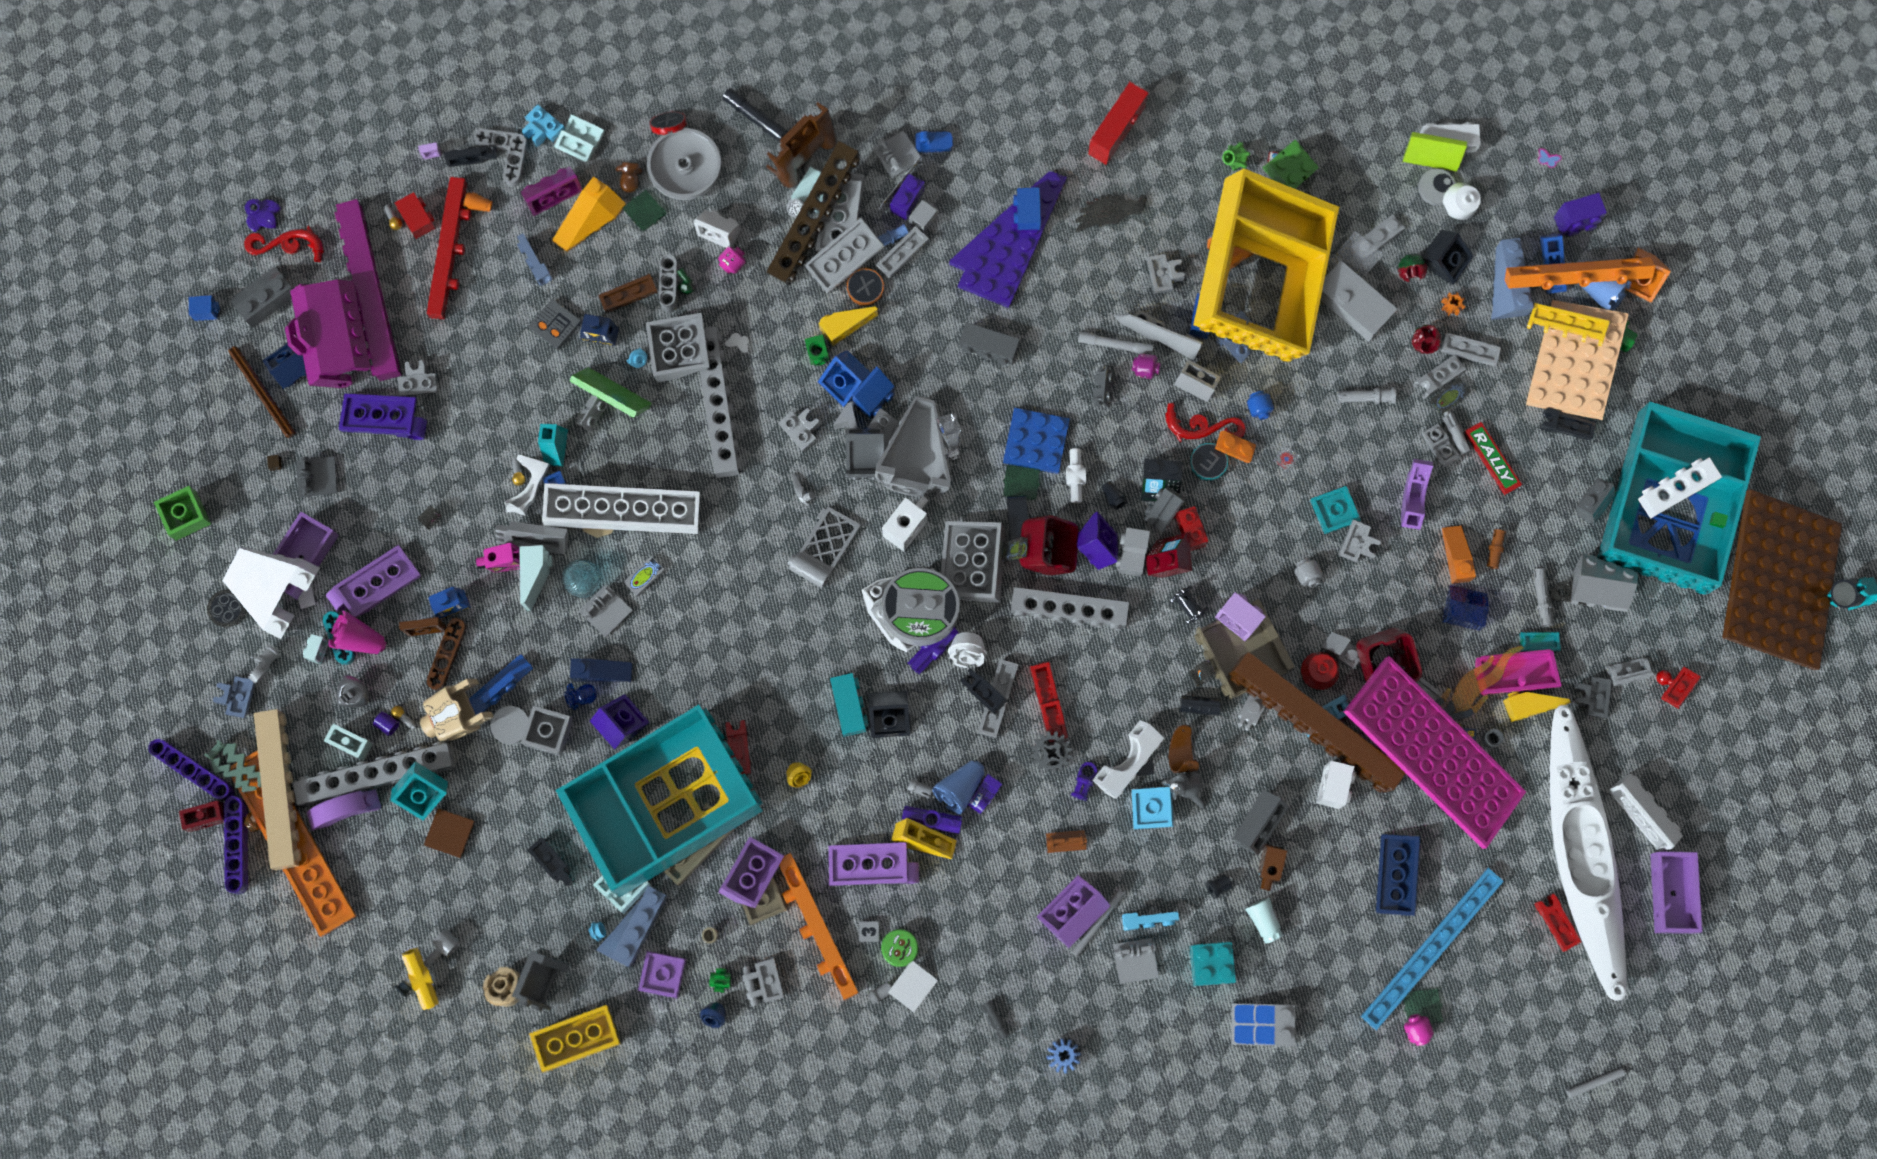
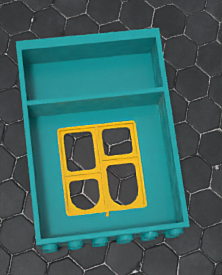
M700 705L695 706L555 790L609 889L618 897H622L763 811L761 808L762 800L755 790L751 791L753 788L752 783L745 773L741 774L744 771L741 764L735 757H731L735 754L726 741H722L725 737L717 725H713L715 720L707 708L703 709ZM689 758L700 759L705 766L703 775L683 789H678L669 775V770ZM657 777H662L670 791V796L660 803L651 806L642 791V786ZM712 784L719 789L720 799L715 806L704 812L694 799L693 792L704 785ZM680 799H686L694 813V818L674 831L666 833L657 814Z

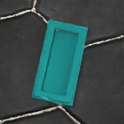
M1559 632L1519 633L1520 652L1545 649L1553 650V652L1561 651Z

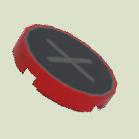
M673 111L658 114L650 120L651 131L659 135H667L668 131L676 133L686 126V116L683 113Z

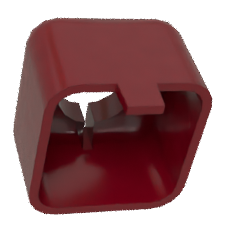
M1053 515L1033 517L1025 520L1021 529L1020 542L1026 544V551L1019 557L1021 566L1025 569L1050 576L1074 572L1078 554V526L1074 522ZM1050 536L1054 537L1053 548L1049 547ZM1049 553H1052L1051 564L1048 563Z
M1389 628L1366 636L1357 642L1356 650L1366 682L1378 668L1371 661H1373L1374 652L1380 647V644L1382 646H1390L1396 652L1393 653V660L1398 665L1405 668L1404 671L1415 682L1421 678L1422 668L1414 640L1411 635L1400 628Z

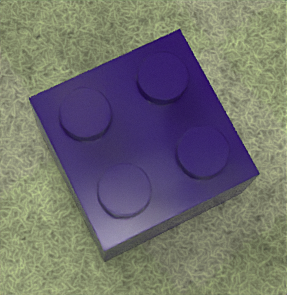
M1596 193L1563 203L1555 214L1554 219L1560 234L1571 237L1578 234L1579 231L1586 230L1588 232L1597 228L1598 223L1602 221L1607 212L1600 194Z

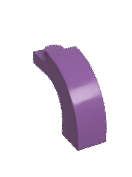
M1413 460L1411 470H1409L1403 494L1401 527L1421 529L1425 516V495L1433 468V462Z
M376 789L365 792L357 791L318 804L307 811V816L311 829L317 830L330 827L334 823L350 816L379 810L381 805Z

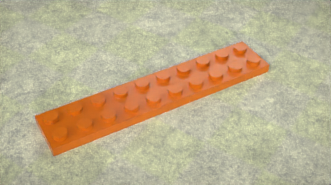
M258 750L245 757L244 767L256 765L255 772H260ZM237 763L231 766L230 771L236 769ZM247 774L243 775L242 781L251 780L249 786H255L257 790L241 792L242 787L238 788L267 840L262 787H258L257 778L247 779ZM232 777L234 783H236V777ZM293 803V810L297 814L295 830L299 832L297 848L301 851V861H299L298 867L283 869L319 936L323 937L357 915Z

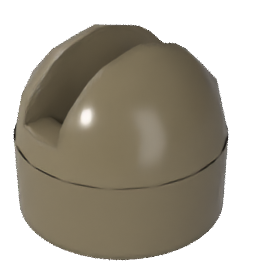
M708 927L702 932V939L706 943H715L719 938L718 931L713 927Z

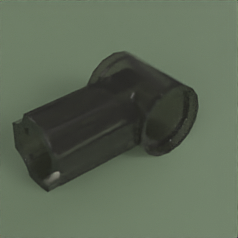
M1559 582L1551 589L1550 596L1554 601L1571 603L1572 585L1568 582ZM1558 588H1562L1564 590V596L1558 593ZM1578 602V605L1588 607L1586 603Z

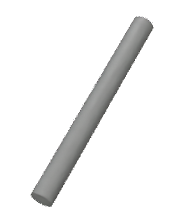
M1118 889L1109 901L1110 907L1091 925L1071 952L1076 957L1080 955L1125 895L1121 890Z

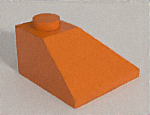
M1637 248L1632 258L1651 257L1656 265L1653 278L1629 280L1632 282L1630 289L1625 288V290L1652 303L1671 270L1655 255Z

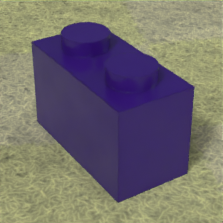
M908 173L890 203V212L907 221L925 191V182Z

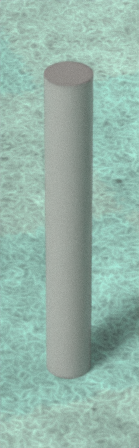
M1620 1068L1566 1091L1569 1098H1572L1625 1076L1624 1070Z

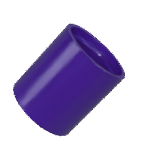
M384 711L380 712L373 722V726L388 736H391L400 724L399 721Z

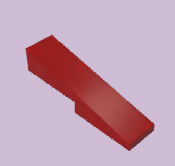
M1046 661L1030 665L1029 668L1046 732L1049 731L1053 735L1054 731H1057L1058 737L1063 734L1065 736L1064 739L1068 738L1050 663Z

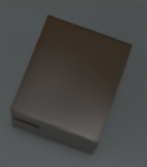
M279 455L267 456V464L270 471L282 470L281 457Z

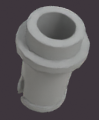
M911 779L907 790L911 794L914 792L929 799L933 787L918 782V779Z
M885 982L875 990H870L867 996L872 1004H879L880 1000L890 995L888 992L891 986L888 982Z

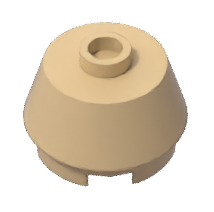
M500 967L491 976L487 975L483 984V990L490 1004L510 1007L519 1001V999L512 997L520 975L513 969Z

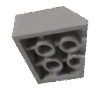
M1583 553L1573 570L1571 604L1584 602L1590 607H1594L1597 604L1602 605L1605 609L1628 612L1638 584V573L1632 569L1623 568L1612 562H1606L1593 555Z

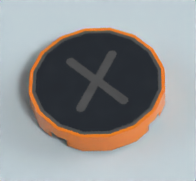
M871 269L857 270L847 281L848 295L853 302L859 305L868 306L875 303L881 298L884 291L882 277Z

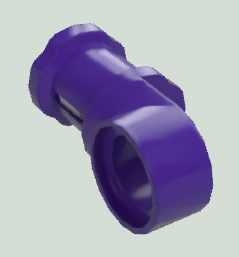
M1085 762L1081 765L1076 778L1077 784L1074 792H1071L1072 797L1083 801L1088 800L1089 788L1093 785L1094 782L1092 780L1097 774V768L1093 763ZM1085 766L1093 768L1094 773L1092 776L1087 777L1083 774Z

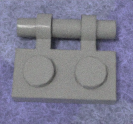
M775 959L756 963L757 972L751 973L750 966L742 967V979L746 983L748 991L746 995L747 999H750L751 1007L759 1005L757 997L762 995L764 1003L784 998ZM753 979H759L760 990H755Z

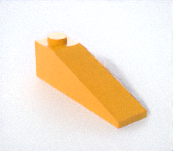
M593 176L582 190L552 242L568 252L594 231L597 232L601 229L600 227L616 219L626 206V203L609 186Z

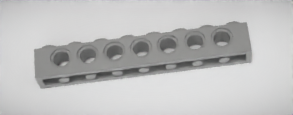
M715 326L704 328L707 347H715L713 351L708 352L709 365L715 363L717 367L715 369L706 368L701 370L700 377L716 478L739 475L738 469H741L742 466L740 457H736V451L739 450L738 440L733 437V433L736 432L735 421L731 422L730 415H733L732 403L728 404L727 398L731 397L729 385H725V379H728L727 368H723L722 361H725L724 350H720L719 345L723 343L721 332H717ZM714 381H719L720 385L717 387H712L711 383ZM716 399L723 400L720 405L713 404ZM718 417L726 418L723 423L716 422ZM723 434L728 435V439H727V440H725V441H720V440H719V437H720L721 435H723ZM724 453H731L730 458H721Z
M440 741L433 743V747H416L413 752H397L394 754V757L387 758V756L375 758L374 762H358L356 766L351 768L349 766H342L337 768L335 772L322 771L315 777L298 778L299 781L293 782L297 805L306 807L349 793L364 792L395 784L407 772L409 761L412 759H416L419 764L434 773L454 769L456 767L451 745ZM435 754V761L428 763L429 755ZM397 764V770L394 773H390V766ZM377 768L378 775L375 778H371V771ZM358 773V781L352 783L351 777ZM339 778V785L333 788V780ZM319 783L320 790L314 793L313 786Z

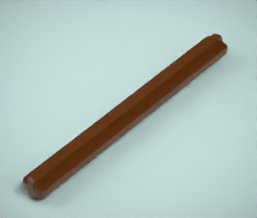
M237 346L229 348V354L285 437L291 438L294 436V429Z

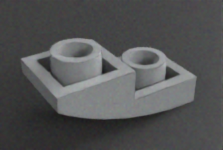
M1439 424L1422 433L1427 445L1443 468L1459 459L1460 454L1451 445L1448 435Z

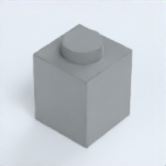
M922 200L909 216V223L914 227L916 226L922 233H925L937 218V208L931 202L927 203Z

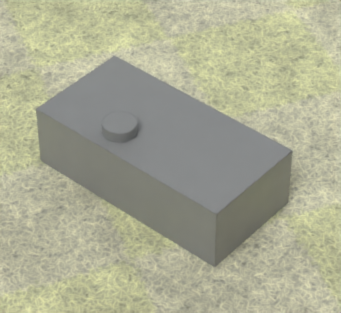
M1342 261L1325 277L1320 300L1368 342L1386 325L1397 311L1393 304Z

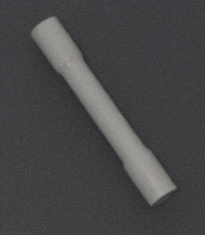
M1083 331L1079 333L1078 342L1101 345L1131 351L1136 354L1145 353L1152 355L1153 345L1103 337Z

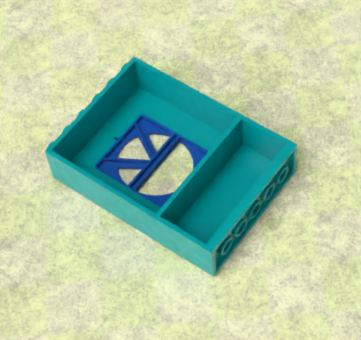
M1648 402L1637 413L1615 492L1616 496L1612 503L1597 558L1620 565L1623 568L1639 571L1643 576L1657 577L1661 582H1673L1680 588L1695 589V592L1703 595L1709 594L1722 586L1761 436L1660 404ZM1710 457L1722 478L1687 497L1696 511L1697 525L1659 513L1651 518L1657 520V522L1642 534L1639 528L1638 516L1642 515L1650 518L1638 500L1643 496L1642 491L1651 486L1655 489L1660 486L1658 482L1667 477L1671 480L1676 477L1675 473L1685 467L1688 470L1692 468L1691 463L1702 458L1704 461ZM1692 473V478L1695 481H1698V476L1695 473ZM1676 482V488L1682 491L1681 484ZM1718 512L1728 515L1726 526L1718 528L1709 525L1712 513ZM1666 524L1673 544V551L1660 550L1648 543V540ZM1676 527L1694 532L1692 539L1683 547L1680 544Z

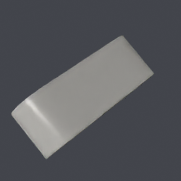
M665 255L660 259L659 302L662 309L666 312L674 311L678 305L677 271L679 268L675 257L672 255ZM668 263L674 264L671 268H665ZM667 281H673V284L670 286L664 285ZM668 298L673 299L669 304L664 303Z

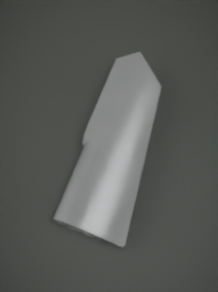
M1142 311L1137 312L1134 316L1131 314L1115 316L1122 325L1152 341L1161 342L1193 361L1204 343L1188 333L1184 336L1166 329L1162 321Z

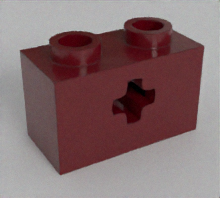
M217 800L180 810L179 816L182 830L194 832L223 824L225 803Z

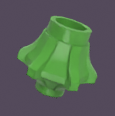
M1239 142L1236 146L1230 144L1228 150L1223 153L1222 158L1226 165H1230L1232 170L1236 171L1239 167L1247 168V158L1251 154L1245 150L1243 143Z

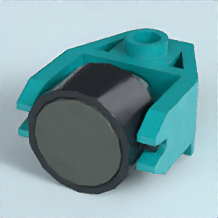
M1863 577L1859 579H1843L1835 582L1828 593V597H1832L1833 600L1830 604L1834 607L1848 608L1849 611L1877 603L1876 579L1874 577Z

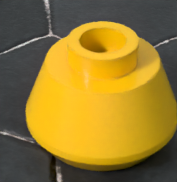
M800 762L792 763L786 771L788 784L796 788L805 786L812 776L810 767Z

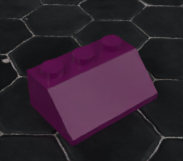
M569 166L559 169L552 176L542 178L540 182L534 185L526 186L520 192L533 216H536L581 193L582 188L576 174Z

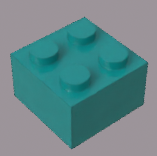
M415 761L392 788L390 801L424 821L446 795L448 781Z
M1232 942L1189 946L1193 986L1236 983Z

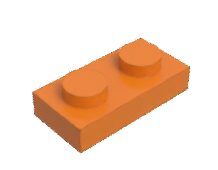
M1223 430L1219 434L1215 449L1243 462L1250 463L1256 444Z

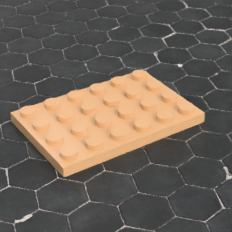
M1552 300L1551 307L1608 320L1610 324L1602 346H1598L1599 339L1587 337L1585 342H1581L1582 335L1568 332L1565 338L1562 337L1564 331L1549 328L1548 333L1543 335L1526 405L1543 409L1550 408L1563 413L1603 420L1629 314Z

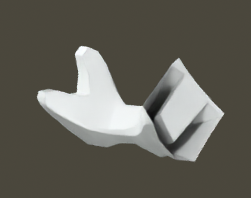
M518 455L517 460L531 472L532 477L523 492L504 503L507 513L516 512L526 515L529 506L535 502L538 487L545 477L550 464Z

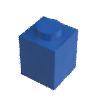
M211 295L189 297V316L194 321L217 319L220 306L218 301Z

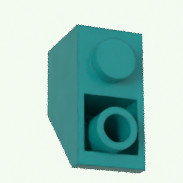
M540 424L538 445L544 462L549 463L550 466H564L568 429L557 424Z

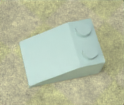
M543 545L520 546V604L527 611L532 610L550 573V567L553 566L552 555H549V551Z

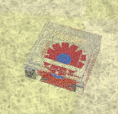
M1285 445L1273 461L1289 472L1300 455Z

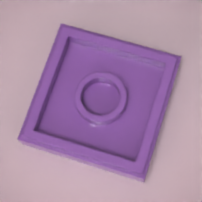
M647 951L638 991L678 998L686 959Z

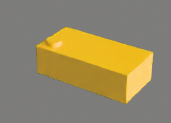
M607 1005L529 1033L542 1073L621 1044Z

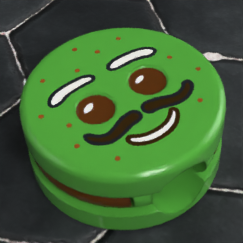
M903 929L889 932L884 937L881 945L883 957L889 964L895 967L909 965L918 954L916 938L912 933Z

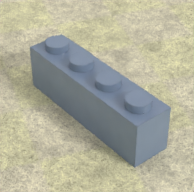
M1520 238L1501 240L1496 247L1491 320L1528 316L1533 309L1530 287L1508 289L1504 280L1507 267L1525 266Z
M648 886L643 897L597 948V951L632 968L669 896Z

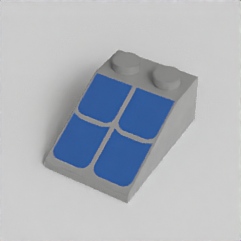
M1231 1004V1044L1295 1046V1005Z

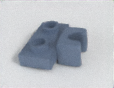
M236 676L233 686L218 683L217 687L224 690V695L222 697H214L213 701L227 706L226 715L247 719L255 683L250 679Z

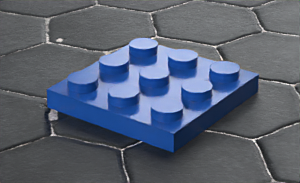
M1014 408L1003 463L1059 474L1069 418Z

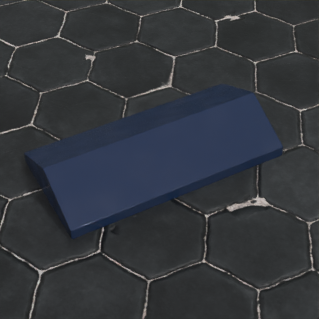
M1381 834L1376 913L1416 916L1420 836Z

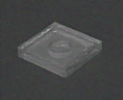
M1355 230L1331 260L1336 265L1340 261L1344 262L1364 279L1384 254Z

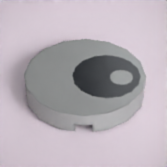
M1442 169L1429 170L1422 175L1418 183L1419 195L1421 194L1422 199L1426 203L1442 205L1444 194L1455 184V181L1448 172Z

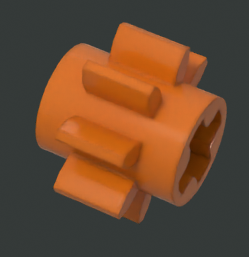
M1449 292L1447 298H1443L1441 301L1445 304L1442 310H1445L1448 316L1450 314L1458 316L1460 310L1465 308L1462 305L1465 298H1461L1458 292L1454 295Z

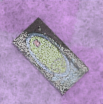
M1458 378L1429 402L1442 416L1469 395L1471 391Z
M1021 537L1003 542L1001 560L1009 562L1027 557L1028 538Z

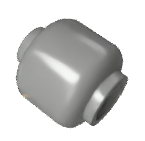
M1306 558L1296 564L1294 572L1302 586L1313 588L1320 584L1319 580L1323 577V572L1316 560Z

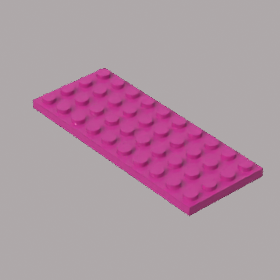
M1390 656L1381 662L1344 710V713L1482 849L1489 846L1526 793Z

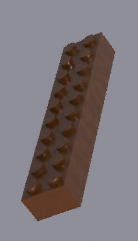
M1250 652L1242 655L1228 675L1231 676L1230 680L1238 686H1244L1247 689L1246 692L1254 698L1256 696L1260 698L1266 708L1270 710L1273 708L1278 712L1277 715L1286 722L1289 720L1293 723L1295 730L1310 735L1309 740L1316 745H1322L1325 748L1324 751L1332 757H1338L1341 760L1340 763L1354 766V770L1357 772L1356 775L1364 781L1367 779L1371 782L1372 788L1380 793L1382 791L1384 793L1393 791L1406 774L1393 760Z

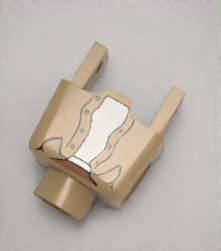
M466 679L455 686H446L423 702L427 715L420 719V725L428 737L433 738L437 736L440 741L457 740L479 730L482 723L494 717L492 712H481L475 715L465 691L478 685V680Z

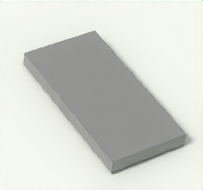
M861 217L806 262L804 266L824 291L829 294L885 246Z

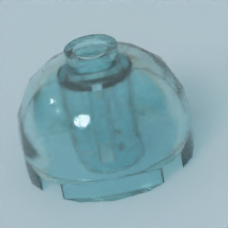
M575 559L564 568L562 574L563 585L569 593L576 597H589L597 591L599 584H601V573L593 562L586 559Z

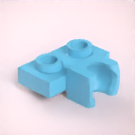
M537 104L525 117L529 123L523 128L522 133L527 139L533 136L532 140L535 146L538 147L546 140V137L553 142L560 135L561 130H565V127Z

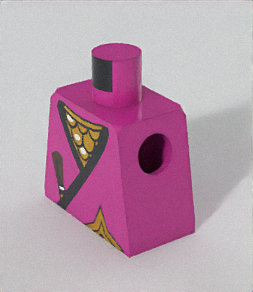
M512 543L484 549V557L476 558L478 569L486 568L494 573L520 569V548Z

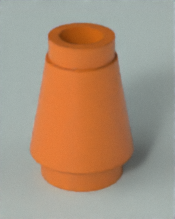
M467 192L464 201V207L478 211L490 212L493 201L474 192Z

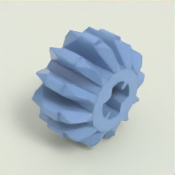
M1061 1038V1046L1054 1041L1052 1044L1056 1049L1048 1048V1051L1052 1052L1053 1056L1049 1055L1047 1059H1054L1049 1064L1050 1067L1058 1064L1056 1072H1059L1061 1066H1063L1064 1073H1068V1065L1071 1070H1075L1072 1062L1080 1063L1079 1060L1074 1059V1056H1080L1081 1053L1073 1052L1078 1048V1045L1076 1044L1070 1048L1072 1043L1070 1039L1067 1041L1066 1046L1064 1045V1039ZM1066 1050L1068 1052L1066 1055H1069V1059H1064L1062 1062L1060 1060L1061 1057H1058L1059 1052Z

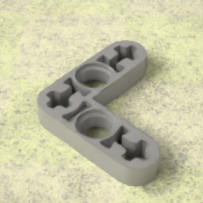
M489 129L477 130L474 133V140L479 147L495 145L497 150L507 151L503 179L508 186H517L521 181L528 147L526 138L518 133ZM485 135L487 139H483V141H480L479 138H482V136ZM504 137L506 140L503 144H496L497 138ZM521 140L523 144H519L518 152L515 143H518V141ZM514 156L520 157V162L517 164H512L510 160ZM512 169H514V175L516 178H513L512 181H510L509 177L512 176Z

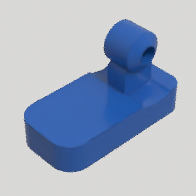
M922 131L916 134V150L918 153L948 152L952 150L953 142L950 132Z

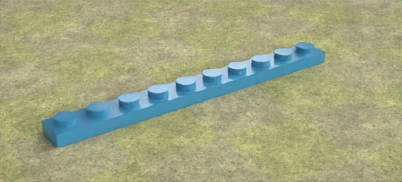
M1487 868L1360 1017L1373 1029L1377 1030L1504 881Z

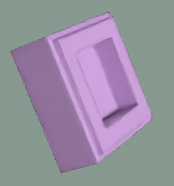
M437 142L418 146L423 159L442 156Z

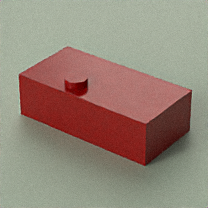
M1132 82L1128 83L1090 139L1088 155L1105 165L1109 163L1144 111L1148 98L1147 91Z

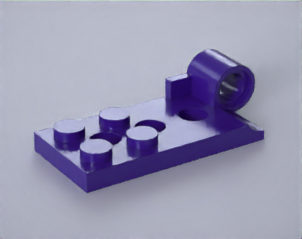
M344 394L338 430L353 433L388 434L413 440H424L427 420L414 417L416 397ZM364 409V415L361 418H357L358 411ZM382 410V416L379 419H375V413ZM400 411V417L393 420V414Z

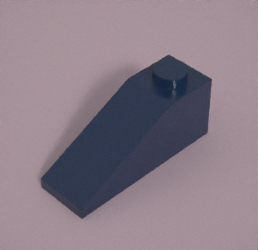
M571 658L570 678L574 682H632V662Z

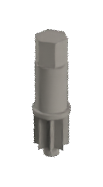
M1445 412L1443 420L1456 447H1458L1461 455L1470 451L1454 413Z

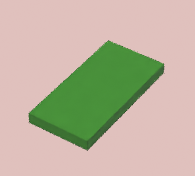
M589 367L573 374L570 379L571 383L633 418L650 409L652 404Z

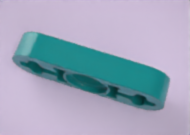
M334 611L327 612L323 616V624L330 640H333L334 637L331 634L333 625L328 622L331 621L330 617L333 616L336 619L339 616ZM332 648L335 659L340 664L349 665L354 661V651L344 650L349 654L347 660L340 658L343 656L342 650Z

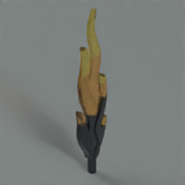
M1523 646L1514 647L1506 651L1499 659L1495 668L1482 679L1476 681L1477 676L1491 666L1494 659L1493 655H1490L1487 662L1467 672L1460 679L1450 702L1443 710L1454 721L1475 714L1489 696L1484 695L1472 706L1475 698L1487 687L1494 685L1501 679L1510 657L1522 650ZM1447 688L1445 692L1437 700H1435V702L1440 707L1449 697L1451 689Z

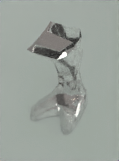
M955 413L936 418L939 431L942 434L946 459L955 460L960 458V432L962 430Z

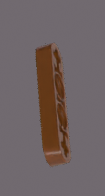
M459 618L449 621L427 677V685L435 691L443 689L446 685L466 633V624ZM459 623L462 628L461 630L457 629L455 633L458 639L449 636L450 633L454 635L455 629L452 628L453 625ZM453 640L455 642L454 649L446 650V642ZM446 658L448 660L447 667L439 668V660ZM437 669L438 671L444 673V675H439L438 679L441 681V683L436 684L434 686V683H432V679H437L438 673L435 672V670Z

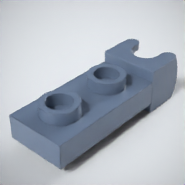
M524 233L518 235L517 238L520 243L517 246L522 254L526 253L528 258L525 261L539 286L553 280L545 264H540Z

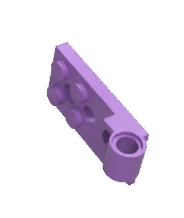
M397 545L333 586V589L326 594V597L337 612L348 608L354 617H358L421 576L400 546ZM396 567L399 569V572L391 576L388 574V570ZM374 578L382 579V584L379 586H373L371 583ZM359 588L366 590L365 595L362 597L355 595L356 590Z
M906 842L829 846V886L919 883V863H907ZM886 858H891L893 861L890 869L883 867V861ZM851 859L854 862V867L852 870L847 871L844 868V863ZM866 859H872L873 867L870 870H866L863 866Z

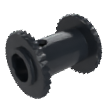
M1192 586L1183 588L1170 600L1171 604L1177 601L1190 618L1186 622L1187 625L1196 622L1208 611V607L1201 609L1190 595L1189 591L1192 589Z

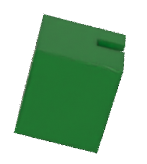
M1718 512L1712 513L1709 525L1718 528L1725 527L1728 515Z

